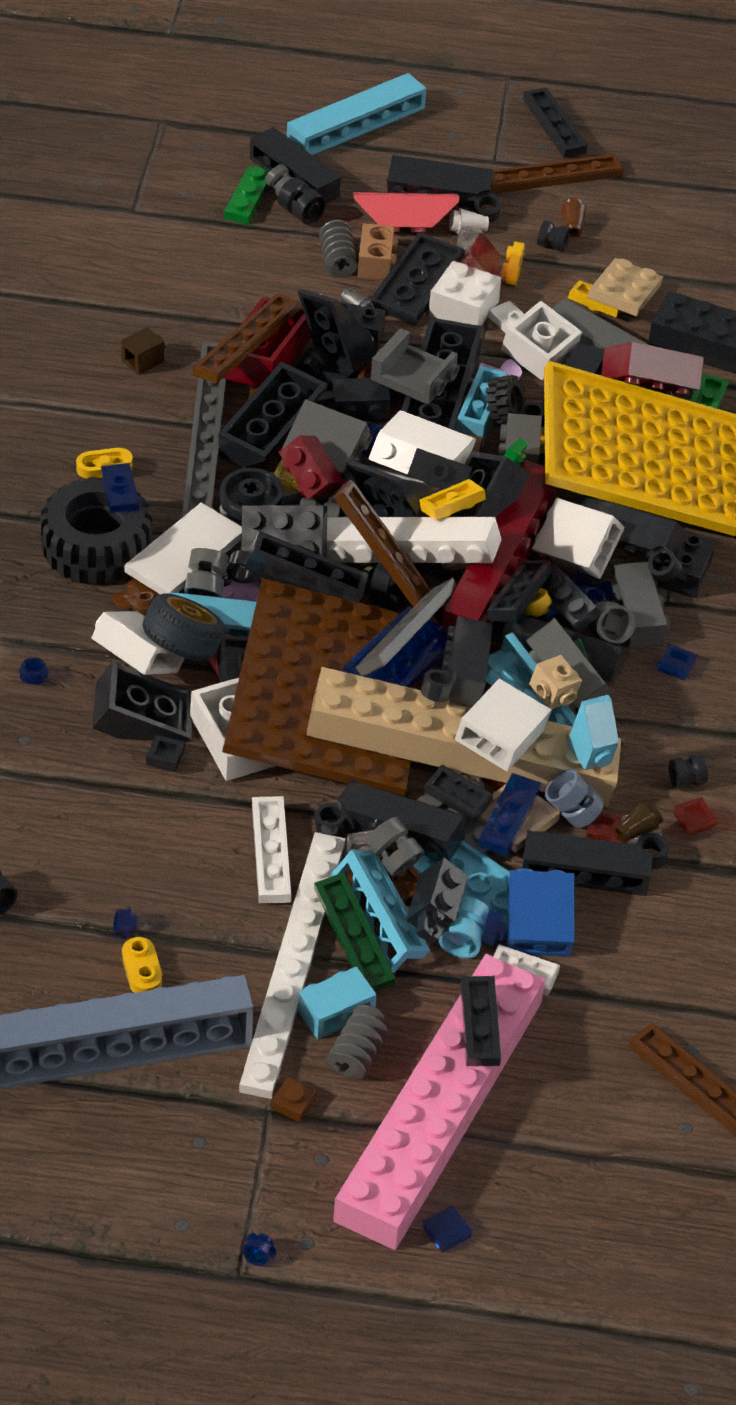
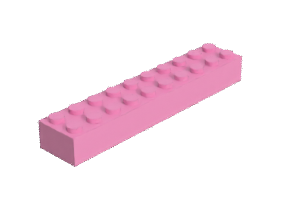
M488 954L484 955L472 976H495L501 1050L500 1066H466L460 994L335 1198L333 1222L395 1251L542 1003L544 978Z

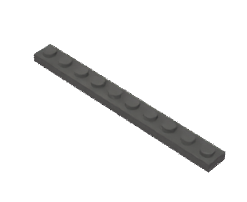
M202 342L201 359L219 343ZM198 377L182 518L200 503L205 504L211 509L213 508L219 453L218 433L221 431L227 380L224 378L216 384Z

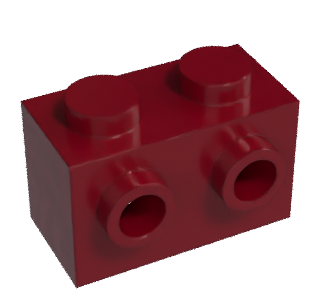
M299 435L279 451L283 458L285 469L294 476L298 483L297 488L299 492L308 500L325 499L345 483L316 436Z

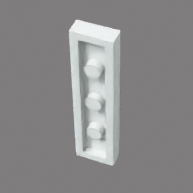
M252 797L259 903L291 902L284 797Z

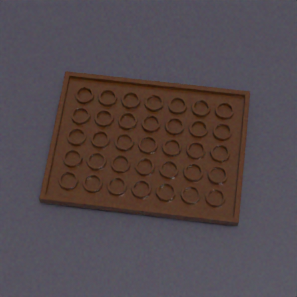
M262 578L222 752L346 784L353 780L404 797L411 760L307 736L306 733L321 668L325 667L361 676L356 666L406 615ZM424 624L385 666L366 676L363 675V677L421 690L432 638V632L428 626Z

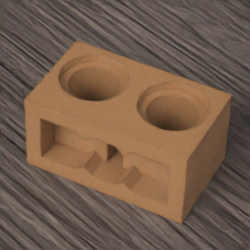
M363 223L358 277L385 279L390 269L395 266L397 254L393 253H397L398 237H393L394 226Z

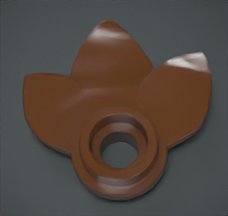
M134 578L128 581L126 585L127 591L112 594L111 599L116 606L132 608L134 611H138L145 616L153 599L160 594Z

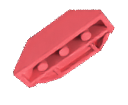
M354 192L353 196L356 202L378 225L394 226V232L400 231V227H411L410 231L426 232V227L432 228L459 202L457 194Z

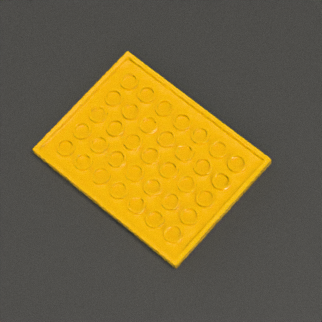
M552 361L547 362L544 368L545 484L736 536V414Z

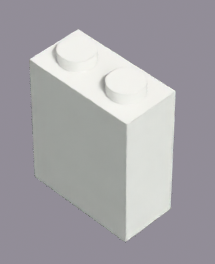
M556 498L553 506L547 513V519L541 531L535 538L536 542L532 550L542 559L548 556L557 565L601 579L625 527L612 515Z
M138 611L103 612L96 621V629L91 638L142 674L178 673L184 657L169 652L153 642L145 634L142 626L145 616Z
M498 679L461 719L455 741L508 772L544 732L551 709L503 680Z

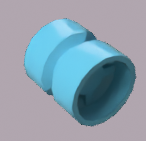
M462 897L455 922L446 927L439 938L441 948L450 955L459 958L476 956L479 953L484 932H486L491 918L489 908L478 899Z

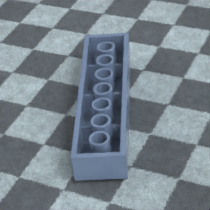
M245 975L226 976L217 980L191 982L186 985L168 988L159 987L150 991L129 992L119 996L93 998L83 1002L62 1003L52 1007L25 1009L21 1012L0 1015V1089L251 1047L253 1004Z

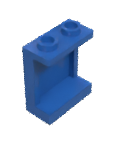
M527 868L510 870L507 890L509 891L507 947L529 955L571 957L574 946V873H565L561 870L537 872Z

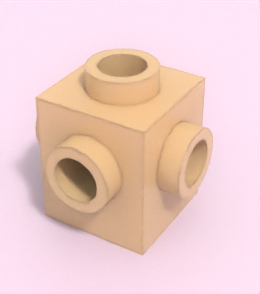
M559 655L537 663L529 684L548 708L554 709L562 705L567 706L577 698L582 679L563 656Z

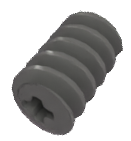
M332 220L326 223L319 232V240L327 272L338 278L349 276L358 267L351 227L349 223L343 220Z
M358 1005L354 1008L352 1015L347 1020L346 1026L341 1030L340 1036L337 1037L335 1045L330 1049L329 1055L326 1057L328 1065L334 1071L352 1079H362L365 1076L366 1069L371 1066L372 1059L376 1057L377 1050L381 1048L383 1039L388 1035V1029L385 1025L386 1019L379 1009L368 1005Z

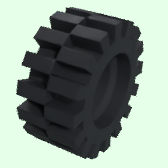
M517 375L494 377L487 384L489 388H486V393L488 394V397H485L486 402H488L486 408L487 412L490 411L489 418L493 420L492 423L496 427H501V424L507 425L508 413L526 415L524 410H527V405H525L527 396H524L525 388L521 387L522 381L521 379L518 380L519 377Z

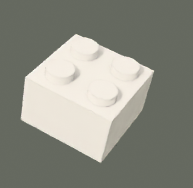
M452 261L431 290L429 316L482 326L488 318L489 309L496 307L499 302L501 277Z
M540 301L507 328L501 350L543 381L544 368L547 362L552 361L563 364L568 352H572L576 344L579 343L582 331Z

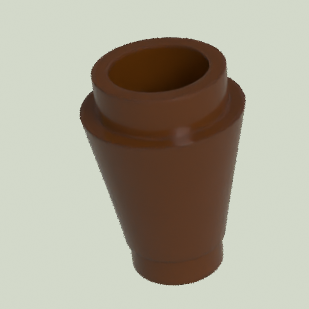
M577 198L566 200L561 207L564 225L570 227V237L574 238L579 237L582 233L587 211L583 201Z

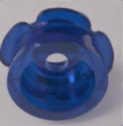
M31 657L23 661L19 669L20 679L24 683L38 685L43 683L45 678L48 677L49 670L42 659Z
M131 907L126 909L117 908L113 921V934L123 935V938H127L129 933H135L137 914H132Z
M250 1233L245 1238L246 1244L243 1246L242 1252L249 1263L255 1266H263L270 1259L275 1258L276 1248L274 1247L273 1240L268 1235Z

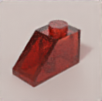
M480 232L467 251L462 264L498 276L502 269L498 265L502 256L489 239Z

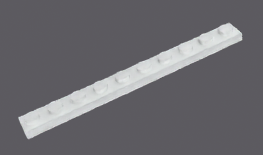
M316 832L314 834L239 1084L240 1093L268 1099L273 1097L298 1011L299 991L305 987L326 914L314 890V883L332 876L331 873L341 862L346 838Z

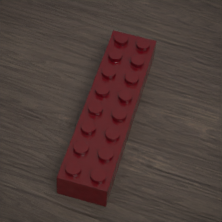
M524 460L521 468L530 474L525 482L524 489L519 494L517 500L495 517L502 540L493 563H469L444 610L440 652L444 653L449 625L455 627L457 616L493 624L492 633L495 631L498 621H489L487 610L521 562L528 561V556L534 555L535 551L532 548L536 542L535 538L541 531L547 519V513L554 504L553 499H555L559 488L545 484V466Z

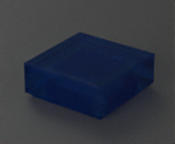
M670 644L661 658L657 670L685 681L696 663L697 654Z
M453 1206L423 1221V1229L442 1253L471 1238L472 1230Z

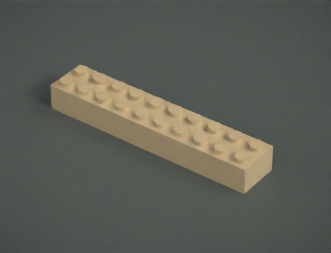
M325 667L321 668L309 718L307 736L437 767L444 765L454 771L508 784L527 786L529 789L542 792L546 791L550 781L560 772L573 769L587 782L588 786L592 787L602 797L604 801L603 806L608 807L618 779L621 738H618L619 744L610 764L601 768L596 767L584 770L567 745L572 727L547 721L544 732L507 772L455 741L461 719L471 708L449 703V700L446 702L429 700L421 694V690Z

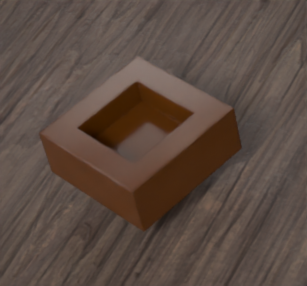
M287 1077L271 1099L270 1108L300 1123L317 1099V1091Z

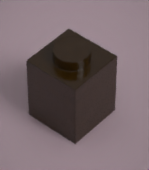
M148 327L121 340L122 362L138 375L164 362V340Z

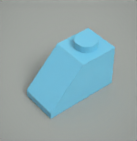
M609 695L581 702L567 741L568 747L584 770L605 767L612 762L619 744L612 701Z

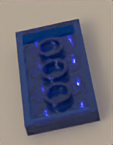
M408 606L344 665L342 672L361 676L356 666L408 614L412 607ZM429 619L385 666L366 676L363 675V677L411 688L443 657L448 630Z

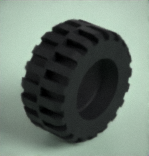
M88 477V480L85 481L80 479L74 480L69 486L65 484L57 489V493L53 492L41 510L40 524L43 556L54 570L57 569V572L65 578L71 577V580L81 583L86 581L89 585H97V582L111 584L116 579L124 580L130 576L125 573V564L152 543V513L148 502L133 487L129 489L126 483L121 481L116 483L111 478L104 477V480H97L96 477ZM90 527H104L114 530L98 535L80 532V530Z

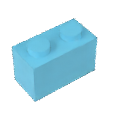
M357 966L347 971H340L327 980L317 984H310L299 991L298 1012L317 1040L343 1029L354 1008L358 1005H368L374 1008L376 1006V993Z

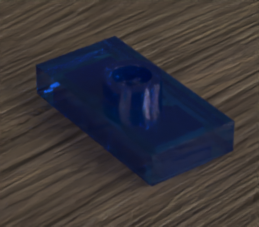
M130 463L101 466V476L110 513L139 510V500Z

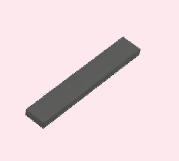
M453 578L431 589L356 666L361 676H366L385 666L448 600L457 587Z

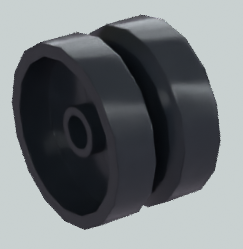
M257 468L239 469L228 474L221 483L219 514L242 527V506L282 505L283 487L281 481L274 474Z

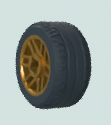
M170 593L157 595L153 599L142 624L145 634L157 645L178 656L194 661L211 659L215 655L226 631L223 621L214 612L193 600Z

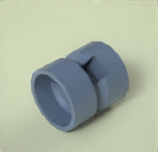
M573 769L564 770L550 781L545 791L546 799L576 828L589 825L598 817L603 808L604 801L602 797L592 787L588 786L587 782Z

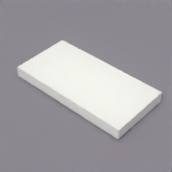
M200 503L125 564V573L159 594L178 593L185 587L187 573L192 572L188 567L191 550L194 548H208L226 553L242 539V527L205 504Z

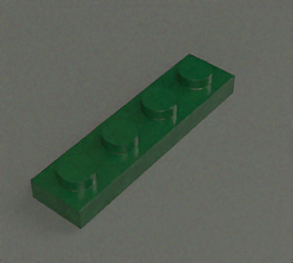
M343 872L315 882L314 890L351 968L357 966L374 992L394 985L395 976L345 873Z

